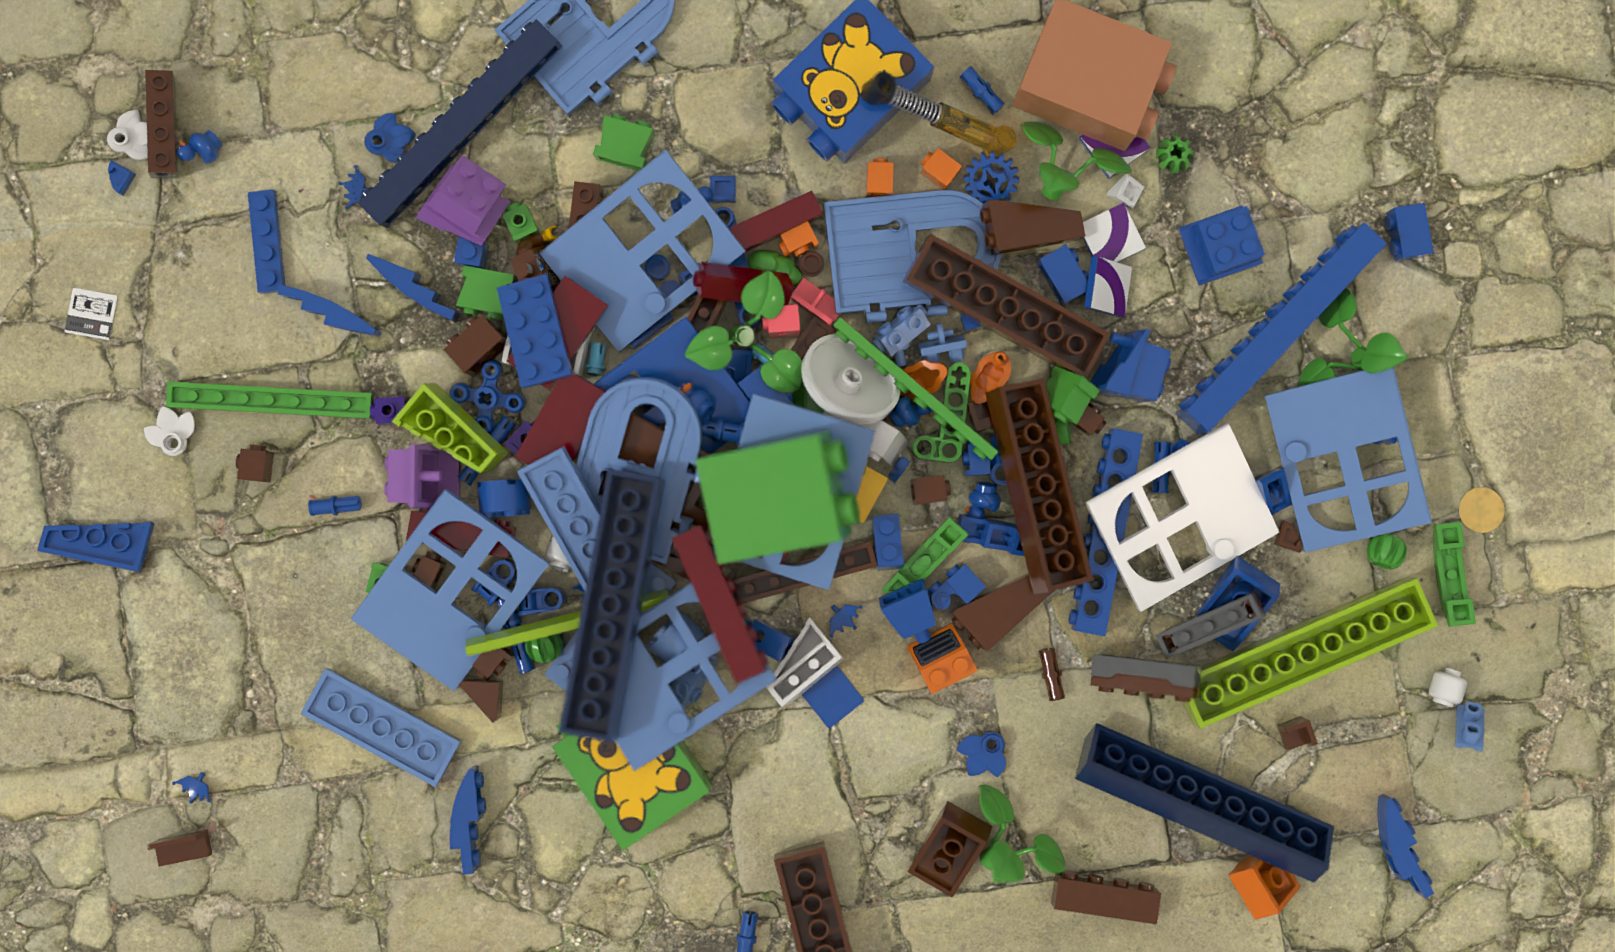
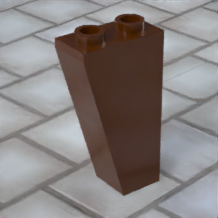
M988 200L980 209V219L982 224H985L987 232L985 234V245L987 249H990L991 256L1075 242L1086 236L1081 211L1000 200Z
M1029 573L971 600L968 604L964 603L954 608L951 613L955 617L951 620L961 631L965 628L972 635L969 640L978 650L983 647L984 650L988 651L1054 591L1033 594Z

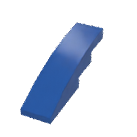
M371 254L367 255L366 259L402 293L430 311L457 323L460 313L437 304L441 295L418 285L421 278L420 275Z
M279 285L278 295L302 301L301 310L324 315V325L378 337L381 336V331L342 306L307 291Z
M959 514L957 523L969 533L962 542L981 544L984 548L1004 550L1012 555L1024 556L1017 524Z

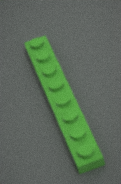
M842 318L836 321L834 327L838 331L835 335L846 344L849 340L855 344L857 348L854 351L863 359L867 360L870 357L877 364L874 368L886 377L890 374L895 378L896 381L893 384L903 393L909 390L916 397L913 401L922 409L926 410L929 407L936 414L933 418L944 427L949 424L955 430L953 435L965 444L966 441H969L975 447L972 451L982 460L986 458L992 460L997 455L998 451Z
M167 382L166 407L371 419L370 405L373 404L374 394Z

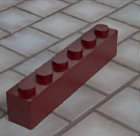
M700 525L673 537V543L735 683L740 684L767 672L765 666L769 664L763 649L758 651L754 641L758 640L753 626L748 627L744 620L747 612L741 601L736 602L733 595L737 591L731 577L726 578L722 570L726 567L725 563L718 564L717 556L712 547L714 542L711 531L709 529L705 530Z

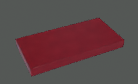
M564 276L553 292L571 362L608 308V305ZM511 353L506 362L516 368L513 353ZM557 380L541 385L551 391Z
M574 372L573 376L558 379L515 458L528 465L564 446L573 461L582 446L591 411L599 398L607 391Z

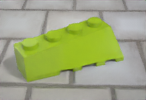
M423 383L392 421L394 424L406 428L413 435L432 443L439 450H444L451 454L453 458L479 473L493 471L509 453L437 383Z

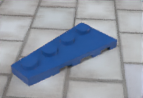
M154 523L44 526L37 551L141 573Z

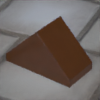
M466 679L459 684L492 723L501 717L503 681Z

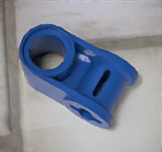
M512 559L497 561L487 573L508 587L517 577L515 561ZM502 564L510 567L511 573L508 578L500 573ZM478 581L471 589L473 592H478L488 601L487 604L490 607L500 598Z
M560 587L531 588L520 603L518 615L538 614L561 609L567 602V594ZM551 592H555L559 596V602L556 606L551 605L548 601V596Z

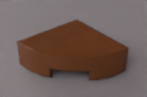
M1282 520L1274 545L1300 553L1302 543L1295 527L1289 522Z

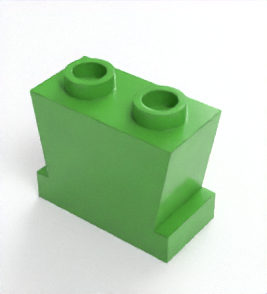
M611 114V117L604 115L601 146L595 145L593 155L596 160L640 171L647 165L645 155L655 136L654 129L650 128V124L637 120L636 123L626 121V118L621 115Z
M463 265L462 276L466 279L456 306L463 309V314L478 316V312L487 313V318L503 321L504 316L497 287L518 282V278L513 274Z
M1055 366L1050 373L1052 377L1046 383L1053 417L1064 424L1069 421L1077 425L1091 398L1095 399L1100 390L1083 376Z

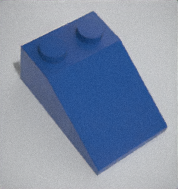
M1236 556L1222 573L1194 617L1254 591L1266 613L1280 596V583L1239 556ZM1260 619L1214 640L1234 652Z

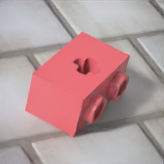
M798 304L783 305L781 312L773 319L762 316L764 332H769L770 338L800 336Z

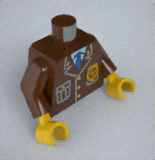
M556 225L544 229L541 234H535L519 242L516 250L517 256L511 258L514 272L519 281L547 274L553 292L560 284L558 276L540 255V252L546 248L544 242L551 244L558 238L554 237L551 233V230L557 227Z

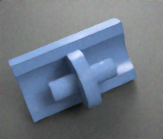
M937 323L936 331L927 333L928 340L930 341L919 342L918 349L924 360L940 362L939 353L948 351L950 362H959L964 360V348H967L966 339H964L962 334L953 336L952 328L943 330L942 324Z
M1466 702L1465 705H1457L1455 726L1456 748L1466 747L1482 752L1484 748L1485 709L1482 708L1481 704Z

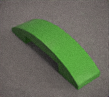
M949 517L905 562L903 569H899L881 590L888 594L923 578L925 580L969 533L954 519Z
M1461 522L1435 524L1433 531L1437 587L1448 627L1476 624L1473 599H1468L1461 548L1465 547Z

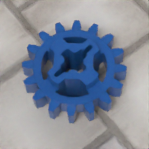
M991 150L990 156H986L983 151L981 152V159L973 157V166H966V171L970 174L964 175V181L969 182L965 185V190H972L970 196L974 198L979 197V201L982 203L984 200L1002 201V198L1009 201L1011 199L1010 192L1016 193L1017 186L1013 183H1019V176L1014 175L1018 172V167H1011L1013 159L1004 160V152L999 157L995 156L994 150ZM992 163L999 164V165L1002 166V167L999 168V167L993 165ZM982 167V174L974 179L976 171ZM988 171L993 178H996L995 186L990 179L987 180ZM1009 179L1007 186L1001 191L1002 182ZM981 190L988 191V192H990L991 194L985 193V192H983V191H981Z

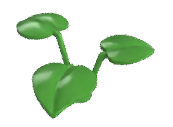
M1024 122L1020 125L1030 140L1039 145L1050 146L1052 149L1050 163H1041L1039 166V173L1044 183L1041 192L1050 200L1058 201L1064 191L1077 189L1079 186L1077 177L1091 163H1097L1101 169L1113 173H1132L1130 166L1120 155L1105 148L1093 149L1092 155L1094 157H1090L1074 174L1060 169L1054 165L1057 145L1063 143L1060 133L1053 127L1040 122Z
M767 270L751 280L745 286L741 295V301L745 310L751 314H756V316L749 321H745L744 325H734L730 329L729 337L727 330L723 327L711 326L705 328L690 342L685 351V357L703 368L719 370L724 368L732 358V350L729 345L734 343L743 347L749 346L769 360L760 368L761 378L765 384L780 392H794L801 387L802 361L798 354L789 349H780L772 357L753 343L755 335L750 325L758 321L761 315L768 319L775 318L781 312L784 305L782 286L777 277Z
M1345 288L1319 315V320L1327 328H1333L1338 325L1358 347L1351 354L1352 364L1330 362L1327 365L1323 358L1314 359L1301 372L1298 386L1336 377V373L1332 369L1333 367L1348 368L1354 371L1359 368L1367 373L1375 374L1399 365L1407 360L1408 356L1403 351L1398 339L1391 333L1383 332L1377 334L1368 342L1367 348L1352 335L1343 322L1353 318L1357 304L1352 292Z
M988 785L979 786V803L984 816L995 825L1000 824V829L994 838L989 841L991 845L980 854V861L983 866L992 870L993 883H1017L1023 880L1026 871L1020 855L1029 852L1035 853L1036 863L1046 872L1059 874L1066 870L1065 860L1060 847L1048 835H1037L1034 838L1035 847H1028L1016 852L1013 848L1011 849L1007 842L998 840L1006 828V823H1011L1014 820L1012 805L1008 798L996 788Z

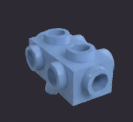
M919 304L916 307L907 306L897 313L896 319L891 323L886 322L877 329L878 333L873 336V346L882 353L890 356L894 355L898 367L906 365L903 350L909 348V342L931 325L927 319L929 315L925 308Z
M716 654L708 658L715 670L719 663L716 660L718 657ZM697 665L669 683V686L685 709L687 705H692L700 699L703 694L702 688L709 680L701 667Z

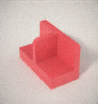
M805 278L801 280L797 288L792 292L790 300L793 303L798 304L799 307L810 315H815L830 327L840 314H836L834 299L826 294L824 289H819Z

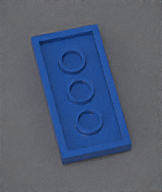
M544 274L497 287L521 388L526 389L573 376L549 276Z

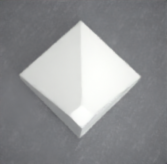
M1125 174L1106 195L1133 209L1144 186L1129 174Z

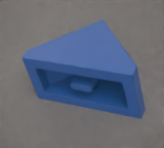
M1282 468L1272 469L1255 478L1271 515L1292 505L1286 474Z

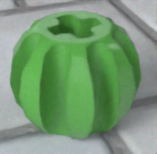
M1172 135L1171 141L1168 138H1164L1159 143L1161 149L1156 150V159L1162 160L1158 164L1162 170L1168 167L1170 169L1169 173H1178L1179 168L1185 171L1191 166L1189 160L1194 159V150L1188 149L1191 142L1188 139L1182 142L1180 135ZM1171 152H1173V154L1178 153L1179 157L1177 158L1176 155L1172 156Z
M1386 533L1374 536L1368 543V560L1380 568L1396 569L1406 559V544L1397 536Z
M560 633L525 642V650L528 656L539 663L550 662L558 658L564 646Z

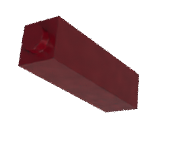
M809 191L736 224L729 229L746 251L744 253L779 238L780 234L806 221L811 223L818 220L823 212L813 191Z
M701 262L699 270L694 273L693 286L696 287L701 298L742 303L741 295L745 286L767 270ZM771 271L782 286L784 305H788L794 285L788 273Z

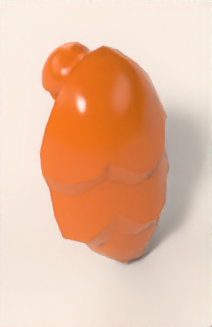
M999 351L986 355L980 360L977 368L970 377L971 400L975 404L987 402L986 392L1004 386L1008 382L1011 373V361L1005 352Z
M922 360L906 367L903 371L932 394L940 389L943 380L948 374V367L940 362ZM900 390V396H908L911 399H915L916 396L909 390L906 393Z

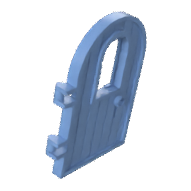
M528 0L495 29V32L507 45L510 41H515L521 35V30L527 23H533L537 19L561 43L563 47L534 77L564 112L570 116L589 98L600 107L602 100L607 96L612 97L614 94L607 83L634 59L637 58L646 67L648 65L647 61L653 56L656 58L659 56V52L653 43L669 26L675 9V0H641L610 28L603 21L595 17V14L591 11L592 8L586 3L588 0ZM570 7L568 12L562 13L564 8ZM562 14L551 26L548 24L557 15ZM644 43L647 49L640 54L636 48ZM598 83L602 88L594 94L590 88Z
M953 190L824 202L836 314L865 312L866 324L880 321L884 323L887 321L885 309L911 307L920 304L925 305V310L929 315L927 318L937 315L946 316L948 313L947 306L941 303L940 305L931 306L930 297L902 282L917 255L915 250V241H917L916 231L956 226L967 227L977 235L975 236L977 254L974 258L997 270L1002 254L991 256L990 249H987L985 245V234L987 232L985 224H982L980 219V209H982L983 203L968 194ZM892 223L899 225L898 230L889 228L872 231L874 226H889ZM879 303V311L870 312L869 304Z
M650 377L624 380L611 387L594 405L576 464L579 474L600 510L603 495L599 494L605 477L604 470L613 469L665 480L651 555L652 560L664 564L669 560L673 546L672 538L689 531L694 521L692 518L683 516L682 511L691 480L700 483L698 470L696 469V472L688 471L689 463L696 465L695 460L699 458L702 444V426L698 413L689 398L680 389L666 381ZM645 403L653 404L660 408L666 418V428L654 468L645 466L642 463L636 464L633 460L619 458L630 414L636 406ZM673 520L680 523L679 529L671 528Z

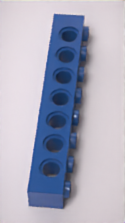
M1114 428L1109 429L1108 434L1104 433L1101 448H1104L1105 451L1103 459L1100 458L1098 461L1097 473L1100 474L1099 483L1094 484L1092 498L1111 488L1108 484V478L1112 474L1119 478L1120 483L1136 474L1143 434ZM1116 449L1124 453V460L1121 464L1113 460V453ZM1131 493L1124 498L1116 513L1115 533L1118 543L1124 540L1132 497ZM1089 511L1087 523L1091 524L1089 534L1084 536V544L1092 576L1098 575L1101 579V584L1097 589H1092L1089 582L1075 585L1073 599L1077 600L1075 609L1070 611L1069 624L1072 625L1071 629L1074 631L1106 636L1118 569L1104 540L1099 536V530ZM1097 550L1104 551L1106 555L1105 561L1102 564H1097L1094 560V554ZM1089 600H1093L1096 603V610L1092 614H1087L1084 610L1085 603Z

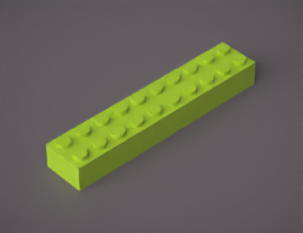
M1406 577L1202 665L1199 697L1191 698L1190 702H1184L1193 725L1201 729L1433 629L1438 624L1418 578Z

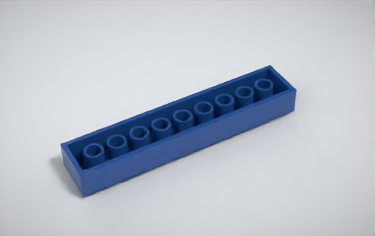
M1365 222L1358 226L1352 225L1347 230L1344 229L1334 239L1337 243L1330 248L1327 247L1317 257L1319 262L1309 266L1299 276L1302 280L1295 285L1292 284L1282 294L1284 299L1274 303L1265 312L1267 317L1260 322L1257 321L1247 331L1250 335L1243 340L1240 339L1230 349L1232 352L1231 356L1229 355L1225 359L1222 358L1213 367L1214 374H1211L1209 377L1205 376L1195 386L1197 392L1191 396L1187 395L1178 404L1180 410L1176 415L1197 435L1208 433L1387 244Z

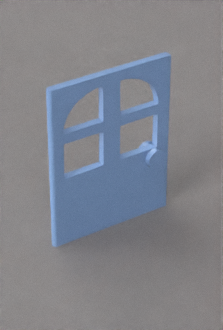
M665 150L543 249L540 255L561 281L564 276L568 277L608 305V308L596 325L619 352L697 290L693 286L692 277L667 297L641 266L642 263L668 244L694 276L695 271L699 270V264L676 237L702 215L705 216L713 234V251L708 263L729 265L746 250L671 154ZM649 183H667L685 192L691 198V201L668 220L664 221L639 188ZM629 196L655 227L653 232L630 250H628L604 220L607 214Z
M1394 367L1375 374L1360 370L1264 395L1305 553L1432 522ZM1397 437L1405 470L1363 480L1355 447ZM1337 452L1345 485L1304 494L1296 462ZM1408 481V493L1402 507L1390 518L1375 524L1367 491ZM1348 496L1356 529L1338 530L1326 527L1311 516L1307 506Z
M753 393L738 448L830 430L832 441L842 440L848 455V471L839 473L843 494L853 492L857 498L876 430ZM844 539L839 542L829 543L825 552L820 557L805 564L791 565L781 563L784 552L738 560V562L829 590Z
M444 489L355 611L351 620L455 691L473 667V663L480 656V654L467 656L465 650L466 640L500 631L550 562L455 494ZM450 521L467 522L483 530L464 556L434 536L430 531L436 526ZM498 541L508 549L516 564L517 582L513 591L479 567ZM422 542L456 566L438 592L403 569ZM471 577L505 600L488 625L477 621L453 604V601Z
M692 583L684 586L640 615L637 632L668 614L689 649L658 668L639 635L637 634L616 741L634 771L777 680L769 665H766L767 672L740 683L730 694L708 659L721 651L714 633L698 642L677 609L678 606L686 603H700ZM570 659V660L568 661V664L570 665V667H571V664H572V659ZM699 665L721 700L691 719L669 686V683Z

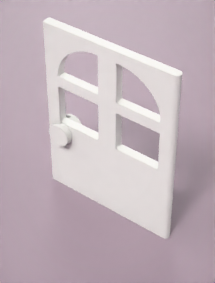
M1228 423L1086 502L1115 565L1140 612L1279 533ZM1171 470L1186 505L1158 520L1142 486ZM1131 493L1147 527L1118 543L1115 533L1116 513L1121 502ZM1195 522L1206 543V549L1210 556L1182 571L1167 537ZM1156 544L1172 577L1163 581L1144 579L1131 568L1127 560Z

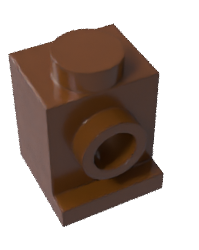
M1089 403L1078 424H1071L1090 436L1094 432L1098 434L1107 422L1100 415L1101 410Z
M427 551L426 555H422L421 559L418 558L412 568L413 576L435 590L447 563L440 561V555Z
M506 647L480 654L472 666L477 669L475 673L479 677L488 681L494 674L498 676L507 666L505 660L513 659L514 653Z

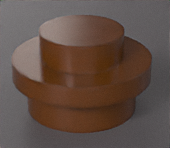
M805 252L800 257L799 268L806 276H817L824 268V259L818 252Z

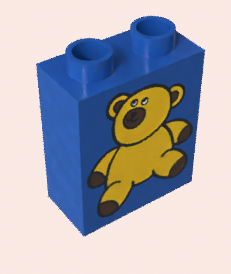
M854 0L773 79L774 93L777 97L771 102V105L788 124L792 125L800 118L813 133L806 140L823 160L828 162L836 155L845 164L901 110L900 107H893L892 104L885 105L881 103L877 106L868 104L863 99L861 93L863 84L878 72L885 71L895 78L898 86L917 94L931 81L934 66L869 0Z

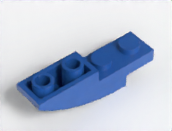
M479 765L471 767L463 778L456 794L450 820V850L460 849L463 874H473L478 869V866L481 865L480 850H476L475 840H478L479 830L478 825L474 824V821H479L483 817V813H486V799L481 796V787H484L483 772H479Z
M1381 794L1378 796L1377 817L1379 835L1387 861L1396 877L1403 881L1409 879L1416 893L1426 899L1434 894L1430 886L1433 882L1425 870L1421 871L1417 864L1420 861L1419 857L1410 848L1417 843L1413 836L1416 832L1408 820L1404 821L1400 814L1403 810L1399 802L1395 798Z

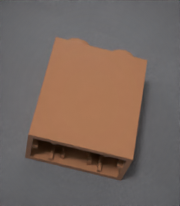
M1055 0L1012 107L1125 152L1135 136L1147 140L1155 125L1159 111L1147 106L1153 91L1163 95L1166 93L1175 74L1177 65L1165 61L1172 42L1067 0Z

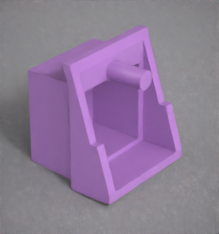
M461 155L456 164L450 166L416 218L442 231H450L482 246L511 201L500 197L506 186L505 183Z
M410 444V449L388 450V456L385 459V468L388 471L385 495L388 497V502L409 503V507L431 508L444 489L449 490L460 498V479L457 477L460 474V461L453 458L451 454L444 450H439L433 445Z

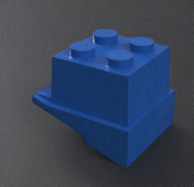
M1241 205L1178 228L1198 286L1257 267L1263 263L1261 258L1265 253L1248 206L1243 207Z
M1148 329L1126 332L1124 335L1113 332L1110 342L1118 345L1106 364L1099 366L1090 382L1100 390L1099 395L1106 397H1121L1137 402L1157 401L1163 393L1164 384L1162 381L1164 374L1168 372L1171 365V359L1169 358L1171 351L1147 343L1148 335L1151 332Z

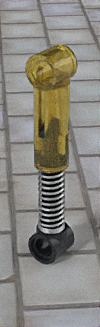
M878 72L862 86L861 93L863 99L868 104L877 106L883 103L885 105L892 104L896 108L900 107L901 110L904 109L909 114H916V117L920 116L921 119L928 120L932 127L982 148L987 156H990L991 150H994L995 156L999 157L1002 152L1006 153L1013 149L1017 143L1016 134L1009 126L996 127L943 102L936 104L932 100L925 99L923 96L921 97L911 91L909 92L907 89L905 90L898 86L895 78L888 72Z

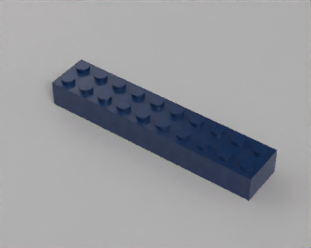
M608 469L559 733L610 743L617 741L664 491V479Z
M1098 723L1094 725L1085 737L1075 775L1076 780L1315 883L1329 869L1334 831L1333 825Z

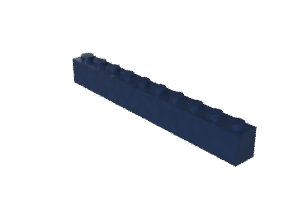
M537 19L533 23H527L522 28L521 35L504 47V53L498 59H493L487 64L483 75L480 78H474L469 83L468 90L462 96H457L450 103L451 108L444 115L440 114L432 122L433 126L427 133H421L415 139V145L409 151H404L397 158L398 163L392 169L384 171L379 177L380 181L362 194V200L358 204L380 226L388 228L563 47L561 43Z

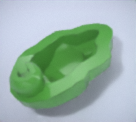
M757 250L747 258L749 268L788 273L794 286L801 282V273L794 265L793 260L787 256L780 255L776 251Z

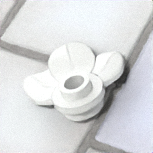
M138 110L128 111L118 118L117 127L112 129L107 135V142L109 147L115 152H125L132 159L144 160L148 159L147 122H140L141 117ZM124 136L125 140L119 143L116 141V138Z
M161 407L157 416L156 426L144 428L145 437L151 445L161 447L167 455L178 456L186 450L187 439L194 433V416L191 412H186L179 417L173 410ZM174 439L178 440V446L176 448H173L171 445V442Z

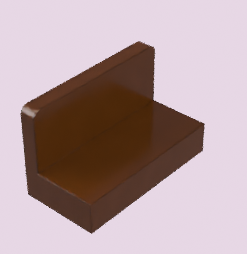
M208 829L158 839L147 845L148 850L155 849L159 867L212 855Z

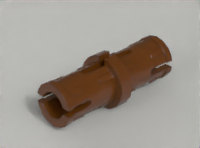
M1055 648L1039 650L1043 669L1041 675L1042 679H1045L1049 701L1066 698L1061 681L1062 670L1059 669Z

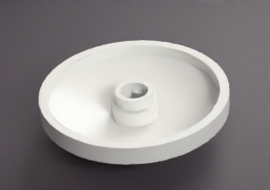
M835 334L819 338L806 352L801 366L804 385L814 401L834 417L855 424H871L887 417L897 404L900 396V389L893 384L896 379L890 374L886 377L874 368L877 364L870 357L865 360L854 351L857 346L850 340L846 344Z

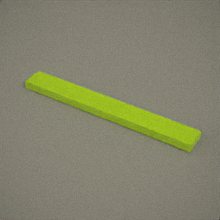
M668 589L644 594L641 612L647 611L669 597ZM581 611L467 639L465 644L467 656L578 629Z

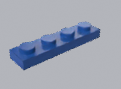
M272 189L248 192L257 291L259 294L278 292L280 284L285 286L276 191Z

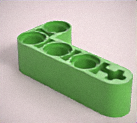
M955 363L950 366L945 378L942 404L965 423L971 374L967 365ZM957 369H960V373L964 374V377L959 380L958 387H964L963 390L959 388L949 389V385H955L956 377L952 376L951 373H954ZM958 394L962 399L961 405L959 407L951 406L948 402L949 395ZM940 424L938 437L921 436L917 438L912 444V453L921 460L951 463L960 457L963 443L953 433L949 432L946 427ZM920 441L929 443L930 452L927 455H922L917 451V444ZM945 444H951L955 447L956 453L953 458H947L943 455L942 449Z

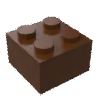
M483 315L479 318L475 316L470 319L465 325L467 329L460 335L456 333L446 342L448 346L443 349L464 373L475 377L481 371V367L486 361L494 360L504 351L507 339L496 325Z

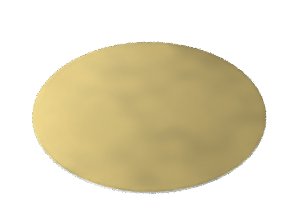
M1474 488L1468 491L1460 501V518L1463 524L1474 532H1490L1496 529L1504 518V503L1501 497L1489 488Z

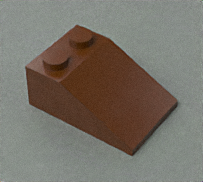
M947 801L910 865L908 873L953 897L988 843L993 826Z

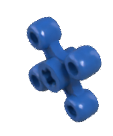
M488 360L482 365L481 373L484 381L479 388H472L464 382H459L450 389V397L455 402L472 401L479 408V414L475 421L479 425H481L482 421L486 422L487 428L485 430L489 434L495 428L493 412L497 407H505L510 412L518 413L527 404L526 398L522 393L504 394L498 388L497 382L503 373V366L497 360ZM490 366L495 368L494 374L490 372ZM459 388L463 390L462 397L458 394ZM490 393L492 395L491 401L486 402L484 397ZM514 398L518 400V406L513 404Z

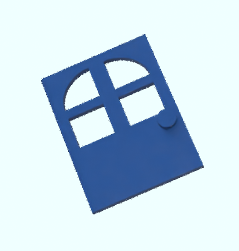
M686 316L593 383L607 391L634 370L640 377L660 379L675 387L681 383H691L694 391L703 390L707 392L710 396V401L716 406L713 416L708 420L712 422L723 419L724 422L740 425L745 423L750 405V400L725 367L719 370H709L685 357L688 345L698 334V331ZM655 405L641 415L644 419L658 426L666 421L662 410ZM702 435L701 449L712 454L728 441L721 440L716 442V440H713L714 437ZM689 463L688 470L694 467L695 465Z

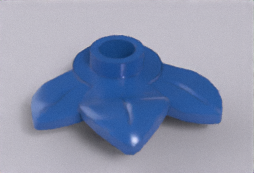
M387 113L375 121L374 130L366 134L364 144L370 153L382 155L387 161L398 163L397 158L404 152L403 147L413 140L415 132L407 126L397 125L395 113ZM380 138L382 143L376 145L373 143V139Z
M989 731L982 736L970 735L959 743L957 751L968 756L966 767L969 776L980 775L989 770L994 776L999 777L1005 769L1006 759L1002 753L1005 742L999 733ZM991 739L996 741L994 748L987 747V742Z

